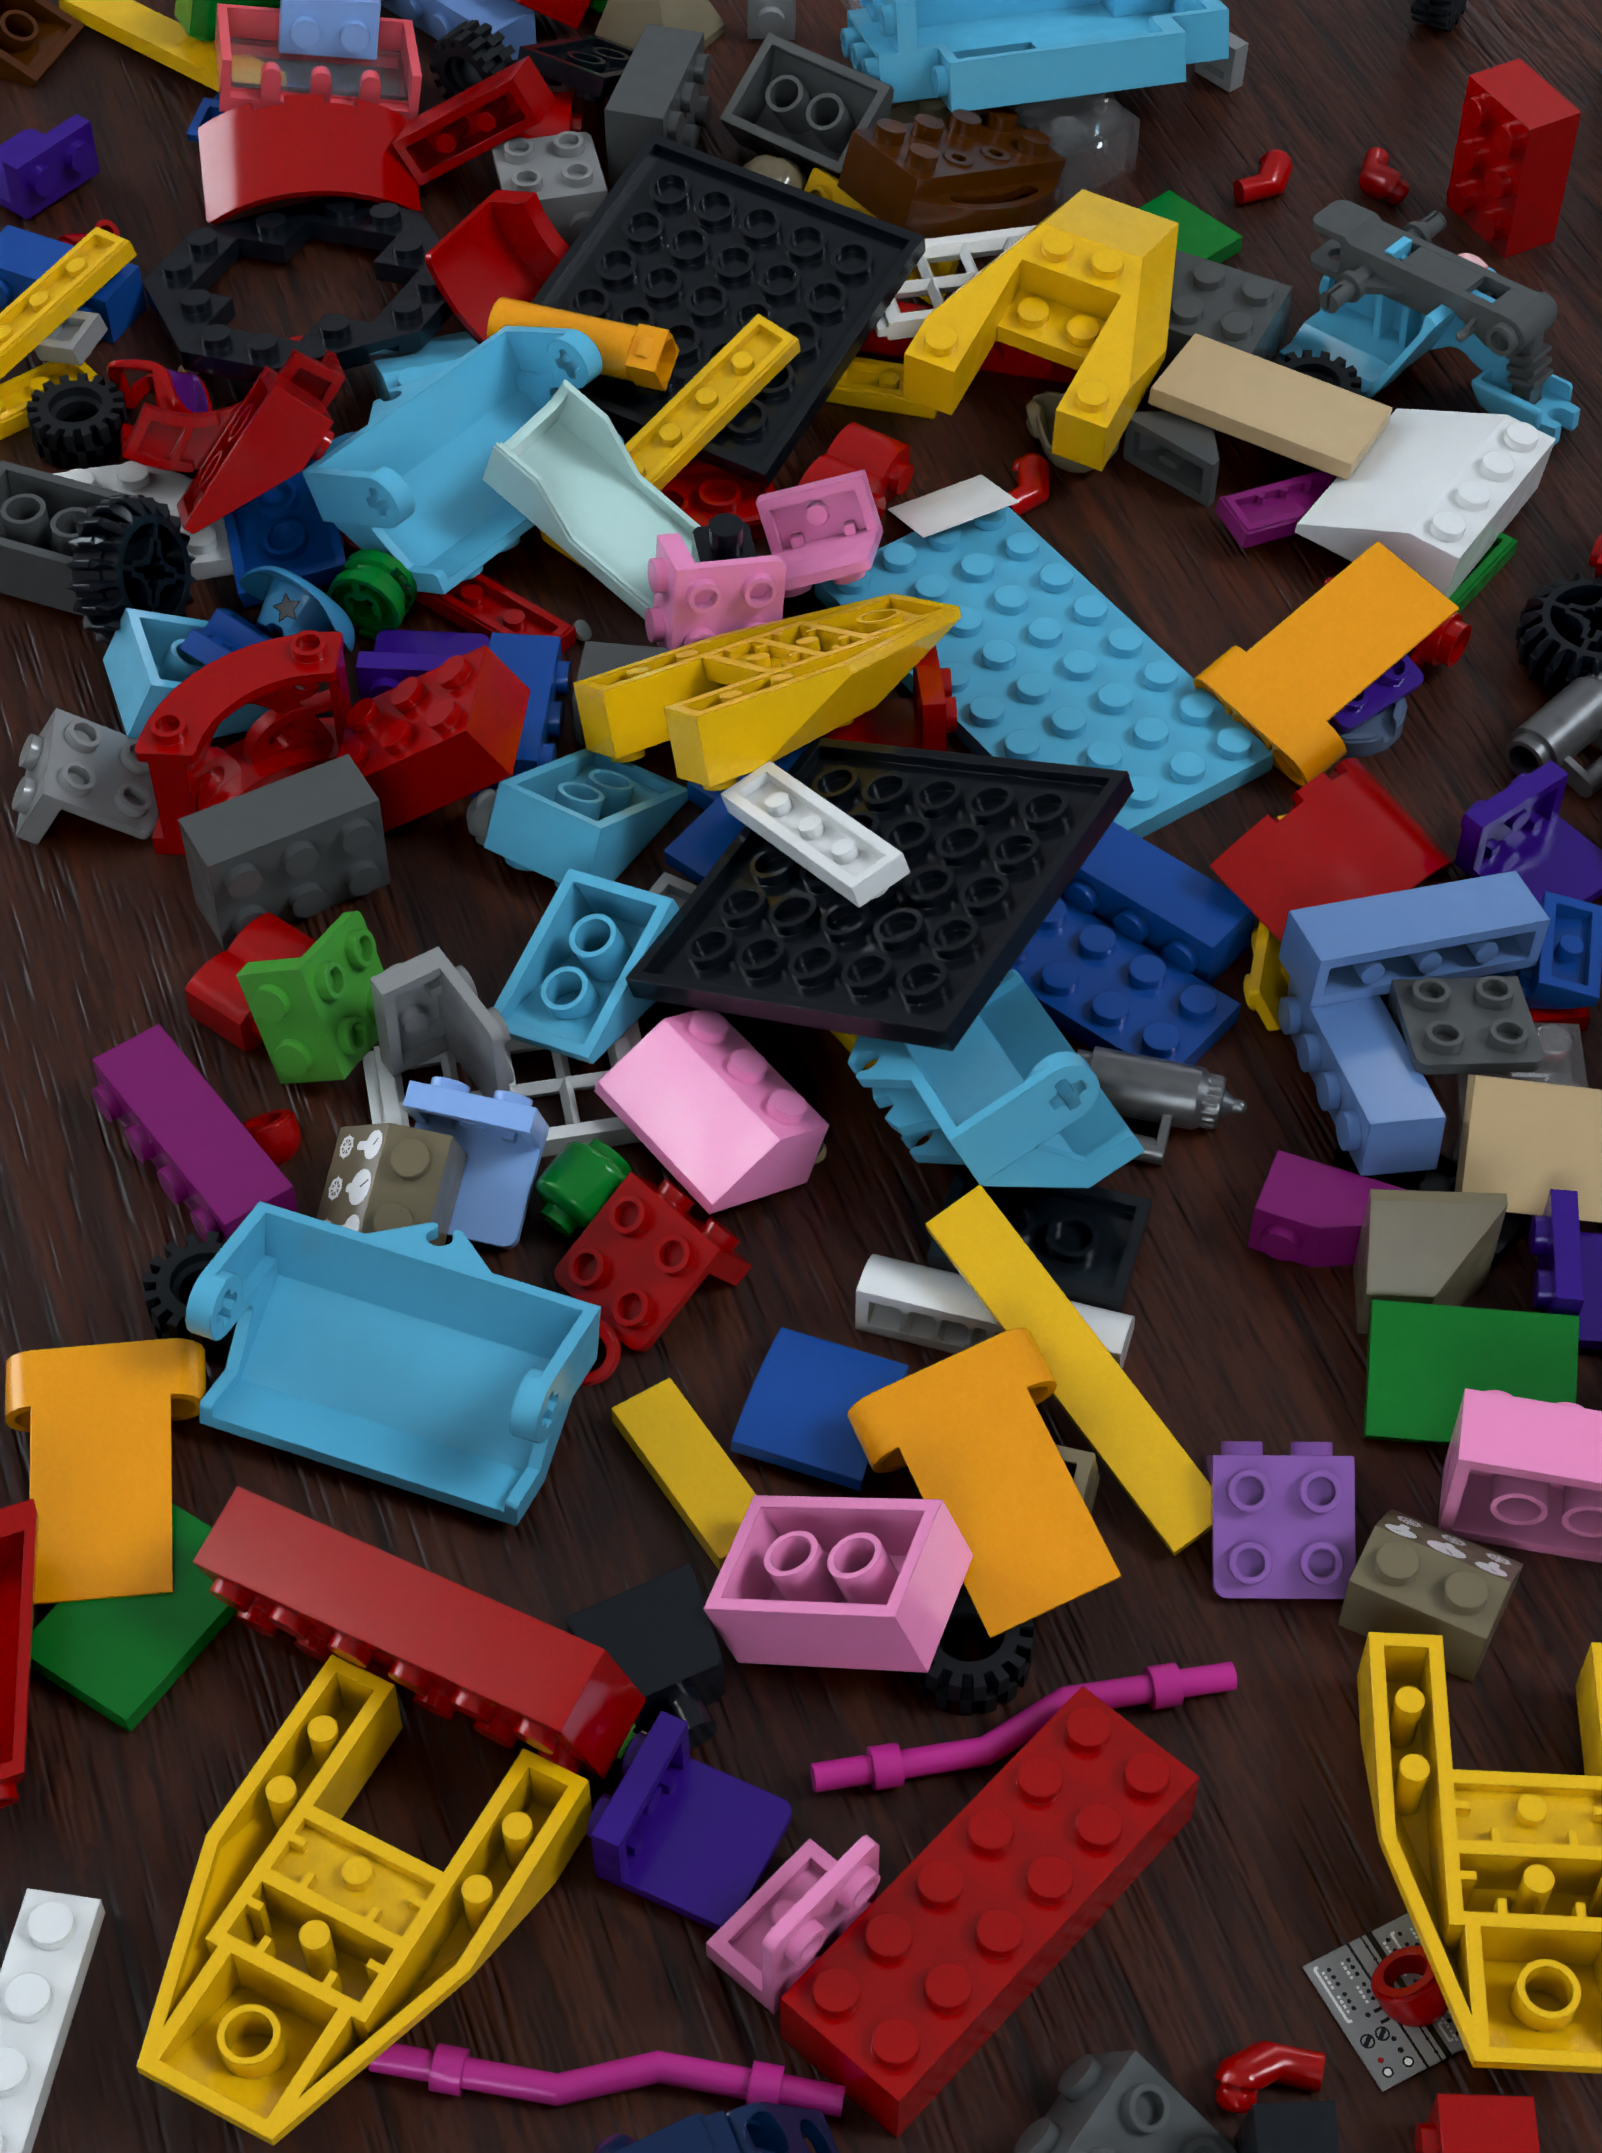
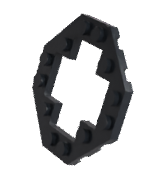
M328 196L195 229L142 281L146 300L151 309H155L159 324L169 343L174 344L178 359L184 370L255 383L266 365L279 372L293 349L320 362L326 351L330 350L336 353L343 370L369 364L370 353L385 349L397 351L399 355L422 350L454 313L440 293L425 263L426 253L440 239L421 211L400 208L394 203L376 204L354 200L352 197ZM309 239L383 251L373 261L376 280L405 285L372 323L349 319L342 314H324L300 341L280 338L271 333H252L229 328L227 325L236 316L233 297L211 294L207 291L241 256L286 264Z

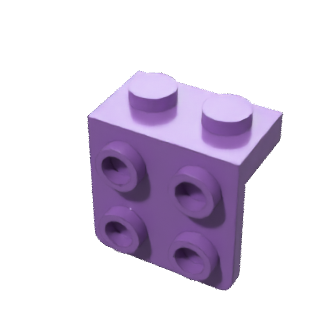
M1221 1441V1455H1204L1203 1475L1211 1484L1212 1587L1215 1593L1223 1598L1344 1599L1349 1579L1356 1567L1354 1456H1333V1442H1290V1455H1263V1442Z

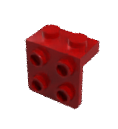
M936 646L913 668V698L882 700L875 708L856 717L853 723L830 731L824 735V738L947 751V733L957 732V705L955 696L952 697L950 668H940Z
M630 1172L558 1263L554 1270V1278L573 1298L601 1306L600 1320L608 1323L628 1348L642 1353L648 1351L709 1274L737 1286L751 1269L752 1265L734 1250L741 1241L730 1230L711 1217L703 1223L690 1212L696 1202L680 1187L666 1178L657 1186Z

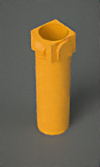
M501 297L495 302L488 320L487 339L504 326L570 328L579 330L595 343L601 354L603 366L600 375L633 381L637 386L666 392L680 351L673 335L668 329L640 323L638 326L506 297Z

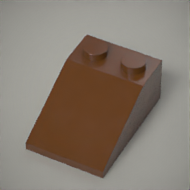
M0 0V78L35 88L83 32L85 25L48 0Z

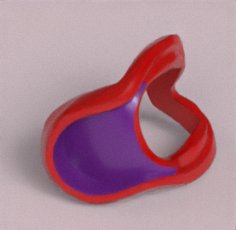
M120 359L111 361L107 365L109 379L117 385L118 391H122L126 409H135L143 397L155 389L156 404L159 408L187 413L212 411V404L206 386L195 373L175 372L157 362L142 359ZM123 370L152 373L135 381L130 388Z

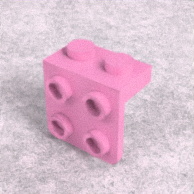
M865 469L758 496L756 506L771 554L780 556L787 568L784 598L801 595L809 591L813 584L833 580L836 585L849 584L863 578L866 575V571L871 569L882 538L883 528Z
M679 533L657 535L656 558H651L648 562V580L651 591L654 593L653 608H647L645 612V627L649 641L656 642L658 647L667 648L670 651L721 633L781 620L783 618L787 571L784 561L778 555L695 563Z
M864 1835L837 1861L809 1838L706 1942V1956L774 2015L780 2009V1998L877 1899L878 1884L881 1878L879 1875L880 1845L868 1835Z

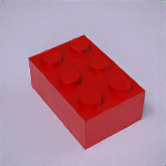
M1520 58L1469 75L1446 204L1451 210L1462 218L1504 259L1554 241L1581 112Z
M486 645L463 656H452L441 666L418 677H408L395 688L374 698H364L350 708L345 719L346 726L336 758L349 754L378 797L385 833L513 775L531 690Z

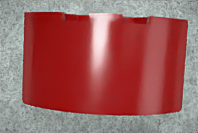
M323 94L284 96V104L253 110L252 104L248 103L228 110L197 128L206 221L215 225L242 211L259 205L307 196L352 197L377 203H394L400 208L421 211L418 183L392 144L410 119L394 110L362 99H355L354 106L324 102Z
M495 190L426 253L425 263L440 293L452 311L481 344L487 339L488 320L495 302L501 297L531 303L570 246L563 240L550 222L536 192Z
M293 349L288 360L278 372L321 400L326 408L332 402L346 378L336 353L330 350L326 351L320 362ZM144 402L134 426L127 423L122 424L120 429L122 456L142 465L178 472H194V470H199L242 402L215 411L192 413L171 411Z
M1355 757L1341 761L1329 776L1323 772L1301 787L1291 797L1295 804L1286 816L1279 820L1277 817L1272 819L1267 814L1209 865L1280 942H1282L1289 910L1413 889L1436 872L1449 868L1455 862Z

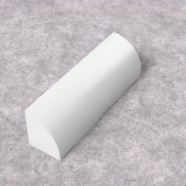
M872 1254L868 1259L856 1289V1330L954 1354L1004 1332L960 1274L877 1254ZM1070 1301L1123 1369L1134 1330L1135 1316Z

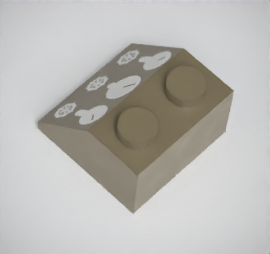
M393 1123L341 1127L316 1219L365 1234L435 1222L439 1226L438 1238L429 1243L436 1246H445L468 1155L452 1135Z
M1390 1509L1374 1526L1349 1579L1338 1625L1367 1637L1368 1632L1443 1635L1445 1671L1473 1683L1524 1564L1394 1509Z

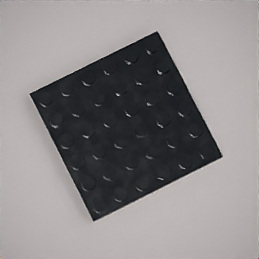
M651 133L531 303L638 326L639 323L670 331L680 351L666 392L637 386L633 381L599 375L585 387L578 389L609 416L613 425L635 434L758 313L797 337L801 351L694 457L768 488L926 251L925 238L920 234Z
M819 737L807 746L787 773L904 854L910 873L890 886L884 894L870 900L859 908L745 825L625 979L633 996L636 998L953 1051L1134 792L1128 771Z

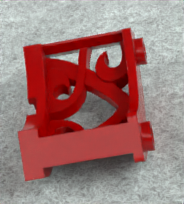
M305 630L294 635L273 638L246 646L207 664L175 687L158 705L146 722L134 749L137 761L148 762L159 818L152 835L155 854L185 855L178 819L336 758L346 726L345 719L351 708L343 653L344 642L341 632ZM328 682L329 689L317 693L319 690L317 683ZM245 704H255L271 709L253 723L244 739L225 749L209 747L221 722ZM333 710L334 717L317 718L315 715Z

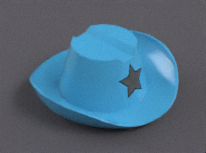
M276 566L253 568L239 579V584L243 590L257 599L264 600L256 624L265 632L278 638L294 635L305 630L318 632L338 631L343 635V642L348 652L352 653L355 643V630L347 613L328 595L307 580L289 570Z

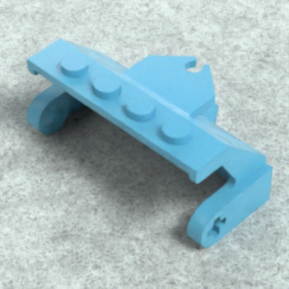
M504 326L443 371L390 389L388 391L391 398L390 401H382L381 399L373 401L368 425L302 471L323 522L334 523L339 530L362 550H377L399 560L411 572L419 592L445 595L460 582L476 577L483 571V565L498 553L505 552L518 545L521 540L520 536L534 526L529 519L482 480L493 446L497 442L504 444L540 411L555 395L557 388L561 386L564 379L576 389H579L597 378L602 372L603 366L601 354L597 346L586 334L576 329ZM394 569L390 575H395L397 570Z
M1015 969L1008 971L953 1051L858 1035L847 1062L852 1071L857 1073L856 1078L863 1087L872 1088L873 1100L879 1109L894 1105L884 1118L893 1129L902 1135L901 1140L910 1149V1154L916 1162L966 1165L981 1186L1090 1188L1145 1151L1100 1088L1095 1072L1084 1058L1074 1052ZM878 1059L875 1065H873L871 1068L862 1071V1069L867 1063H869L872 1060ZM931 1135L926 1143L915 1146L922 1137Z
M259 1201L201 1272L193 1286L186 1307L185 1322L187 1330L190 1333L215 1341L221 1340L237 1322L225 1370L200 1402L199 1423L517 1526L545 1482L572 1398L597 1360L601 1306L492 1273L461 1230L453 1231L450 1244L436 1246L429 1243L438 1238L439 1226L435 1222L365 1234Z

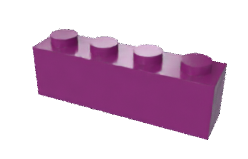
M160 1024L92 1059L98 1081V1086L92 1088V1095L99 1110L109 1122L118 1119L125 1127V1138L140 1162L145 1163L151 1160L158 1169L157 1177L168 1198L176 1205L184 1201L192 1211L190 1213L192 1223L203 1242H207L208 1231L220 1232L222 1244H225L230 1234L236 1231L259 1201L298 1213L293 1185Z

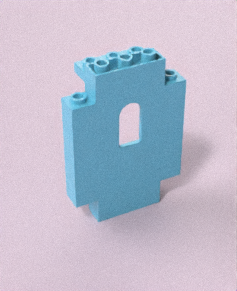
M859 0L860 6L866 8L847 10L848 27L841 28L840 35L843 56L845 59L849 58L851 60L854 70L892 86L894 89L892 104L940 97L952 113L957 109L973 111L1186 82V64L1229 59V9L1220 0Z

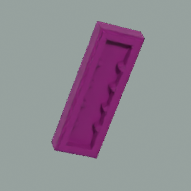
M1317 471L1219 497L1215 512L1242 549L1297 534L1295 533L1297 523L1334 482L1337 476L1324 471Z

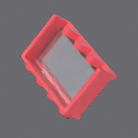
M217 3L214 51L216 52L219 86V112H226L248 103L252 104L253 110L284 104V96L323 94L324 102L354 106L355 99H362L394 110L410 120L418 116L422 73L412 20L380 17L377 60L279 53L280 8Z

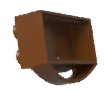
M1008 107L989 108L987 114L980 115L968 110L957 109L952 112L951 118L939 119L929 114H917L913 123L902 124L893 119L881 118L877 120L876 127L853 130L837 186L878 219L920 234L924 238H937L1038 225L1049 215L1066 160L1049 148L1051 139L1048 135L1038 130L1024 129L1016 123L1018 114Z

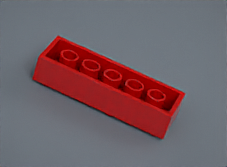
M239 1486L236 1487L192 1562L213 1581L209 1593L226 1605L238 1610L236 1618L253 1630L274 1638L278 1629H281L297 1637L294 1642L297 1648L323 1663H326L331 1654L340 1656L355 1664V1666L394 1685L398 1683L415 1692L412 1698L413 1701L429 1712L447 1720H451L456 1711L476 1720L473 1728L493 1742L512 1749L517 1739L538 1749L537 1755L575 1774L581 1768L605 1779L647 1700L605 1649Z
M1082 1686L780 1998V2037L832 2083L846 2085L845 2094L897 2139L1191 1820L1200 1777Z

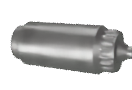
M1602 671L1598 676H1595L1594 673L1592 675L1589 673L1585 677L1573 680L1511 733L1509 743L1505 748V759L1510 769L1517 776L1522 773L1530 774L1552 760L1569 774L1567 784L1580 796L1589 798L1602 787V756L1586 770L1573 759L1591 742L1602 750Z
M1095 1046L1093 1052L1081 1049L1077 1051V1054L1087 1061L1097 1075L1100 1088L1120 1116L1160 1124L1157 1138L1134 1134L1145 1151L1132 1160L1162 1165L1171 1126L1189 1130L1198 1127L1217 1129L1219 1118L1231 1113L1243 1114L1247 1109L1245 1101L1234 1098L1225 1089L1227 1078L1222 1075L1209 1073L1204 1067Z

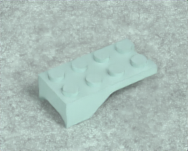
M564 379L555 395L540 411L504 444L497 442L493 446L482 480L645 620L646 609L653 608L654 593L651 591L648 580L649 559L656 558L657 535L679 533L692 556V531L700 527V525L639 473L609 416Z

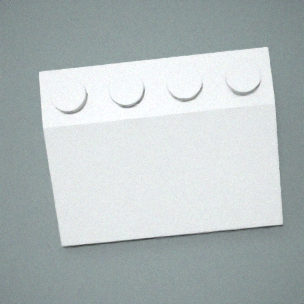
M1397 408L1390 416L1388 425L1350 478L1345 480L1337 477L1297 523L1295 533L1351 562L1379 541L1449 599L1496 541L1499 533L1504 531L1536 491L1556 439L1537 430L1529 423L1521 422L1505 414Z

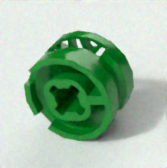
M373 549L358 550L351 554L344 563L342 573L335 577L326 593L347 613L352 624L360 629L358 635L369 639H376L377 634L382 630H397L418 596L417 584L411 572L399 560L387 553ZM394 569L397 570L395 575H390Z

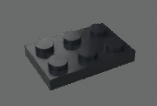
M591 34L520 46L517 62L530 56L547 85L561 86L563 83L576 88L575 95L582 99L603 102L605 96L612 95L634 49Z
M966 1165L957 1166L943 1210L979 1185ZM1094 1185L1090 1188L982 1186L1069 1301L1122 1313L1150 1218L1152 1199ZM933 1239L927 1254V1267L960 1274Z

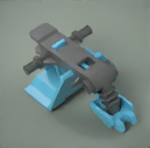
M1336 200L1313 217L1314 230L1332 238L1310 255V266L1324 274L1319 286L1320 311L1305 321L1291 343L1279 351L1278 357L1285 361V355L1293 351L1300 358L1302 357L1303 350H1312V357H1320L1321 351L1331 353V361H1335L1340 356L1346 360L1345 368L1352 365L1356 368L1357 377H1361L1362 381L1360 395L1370 399L1429 350L1451 346L1464 352L1483 371L1471 381V387L1479 405L1490 414H1505L1521 422L1529 423L1537 430L1555 438L1554 445L1559 442L1561 426L1570 431L1578 426L1580 408L1570 402L1573 389L1572 383L1554 375L1553 368L1546 367L1553 362L1552 357L1546 355L1552 350V345L1543 343L1544 333L1554 326L1558 313L1557 304L1549 294L1536 292L1497 274L1490 267L1486 269L1432 244L1431 238L1446 228L1445 217L1441 213L1437 215V211H1431L1419 222H1409L1402 229L1382 221L1375 212L1348 200ZM1340 255V260H1333L1330 257Z

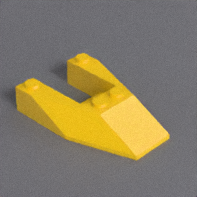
M1081 189L971 277L926 317L904 353L902 397L952 416L996 341L1078 370L1055 411L1051 453L1102 472L1166 356L1179 223Z
M891 593L721 633L574 682L573 686L586 750L608 756L614 763H625L644 757L646 748L670 740L677 778L700 784L706 791L728 789L739 781V776L755 771L768 761L773 763L830 731L853 723L856 717L875 708L961 618L960 607Z
M1368 1632L1357 1673L1360 1738L1378 1841L1472 2067L1602 2074V1643L1591 1642L1575 1685L1585 1775L1453 1769L1443 1635Z
M333 1654L326 1661L205 1836L136 2065L140 2074L272 2146L283 2139L476 1973L556 1883L584 1838L592 1813L588 1779L523 1748L444 1872L342 1821L341 1819L403 1726L395 1685Z

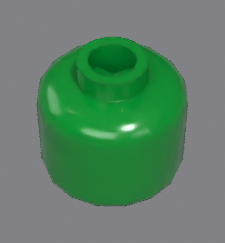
M595 1138L591 1139L588 1144L579 1141L566 1144L535 1183L537 1195L545 1205L539 1212V1215L549 1226L567 1238H570L575 1231L583 1233L627 1175L632 1172V1168L615 1150Z

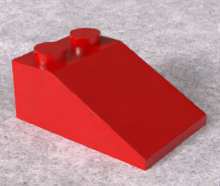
M266 365L177 503L183 529L191 534L197 533L301 472L310 458L315 461L321 459L335 435L330 430L334 422L324 403Z

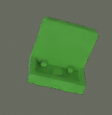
M359 911L342 913L302 957L248 962L236 974L280 1084L344 1080L378 1041L370 978L384 972V969L377 954L375 939L368 930L365 920Z

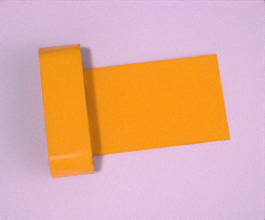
M1377 541L1247 652L1241 647L1232 646L1193 679V684L1196 689L1202 687L1224 706L1227 716L1232 714L1234 722L1239 720L1263 742L1267 750L1270 749L1273 754V765L1296 785L1303 787L1321 773H1325L1346 755L1347 749L1343 740L1327 721L1456 613L1459 607Z
M1015 1328L1002 1332L872 1392L857 1401L847 1413L850 1424L874 1472L887 1473L907 1466L923 1499H941L945 1503L973 1554L963 1583L990 1639L1122 1577L1036 1407L1037 1404L1043 1402L1056 1390L1057 1383L1031 1332L1027 1328Z
M167 1338L19 1352L7 1359L5 1423L17 1431L30 1433L29 1499H34L39 1516L34 1605L173 1593L171 1421L191 1419L199 1415V1405L206 1394L205 1348L202 1344L189 1339Z

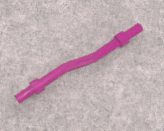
M1231 1661L1179 1669L1177 1664L1172 1662L1146 1666L1142 1675L1059 1687L981 1737L900 1749L897 1742L868 1746L865 1755L810 1763L812 1787L814 1792L817 1793L870 1784L873 1791L903 1787L905 1779L991 1766L1029 1742L1082 1686L1112 1709L1148 1704L1150 1709L1158 1710L1183 1705L1184 1698L1236 1690V1670Z
M394 2043L369 2064L370 2072L428 2082V2089L432 2092L460 2097L463 2089L551 2106H561L653 2084H663L746 2100V2105L754 2102H768L819 2110L823 2112V2115L841 2118L846 2085L785 2074L784 2065L754 2060L753 2066L750 2068L659 2050L554 2073L470 2057V2048L438 2043L436 2049L431 2050Z

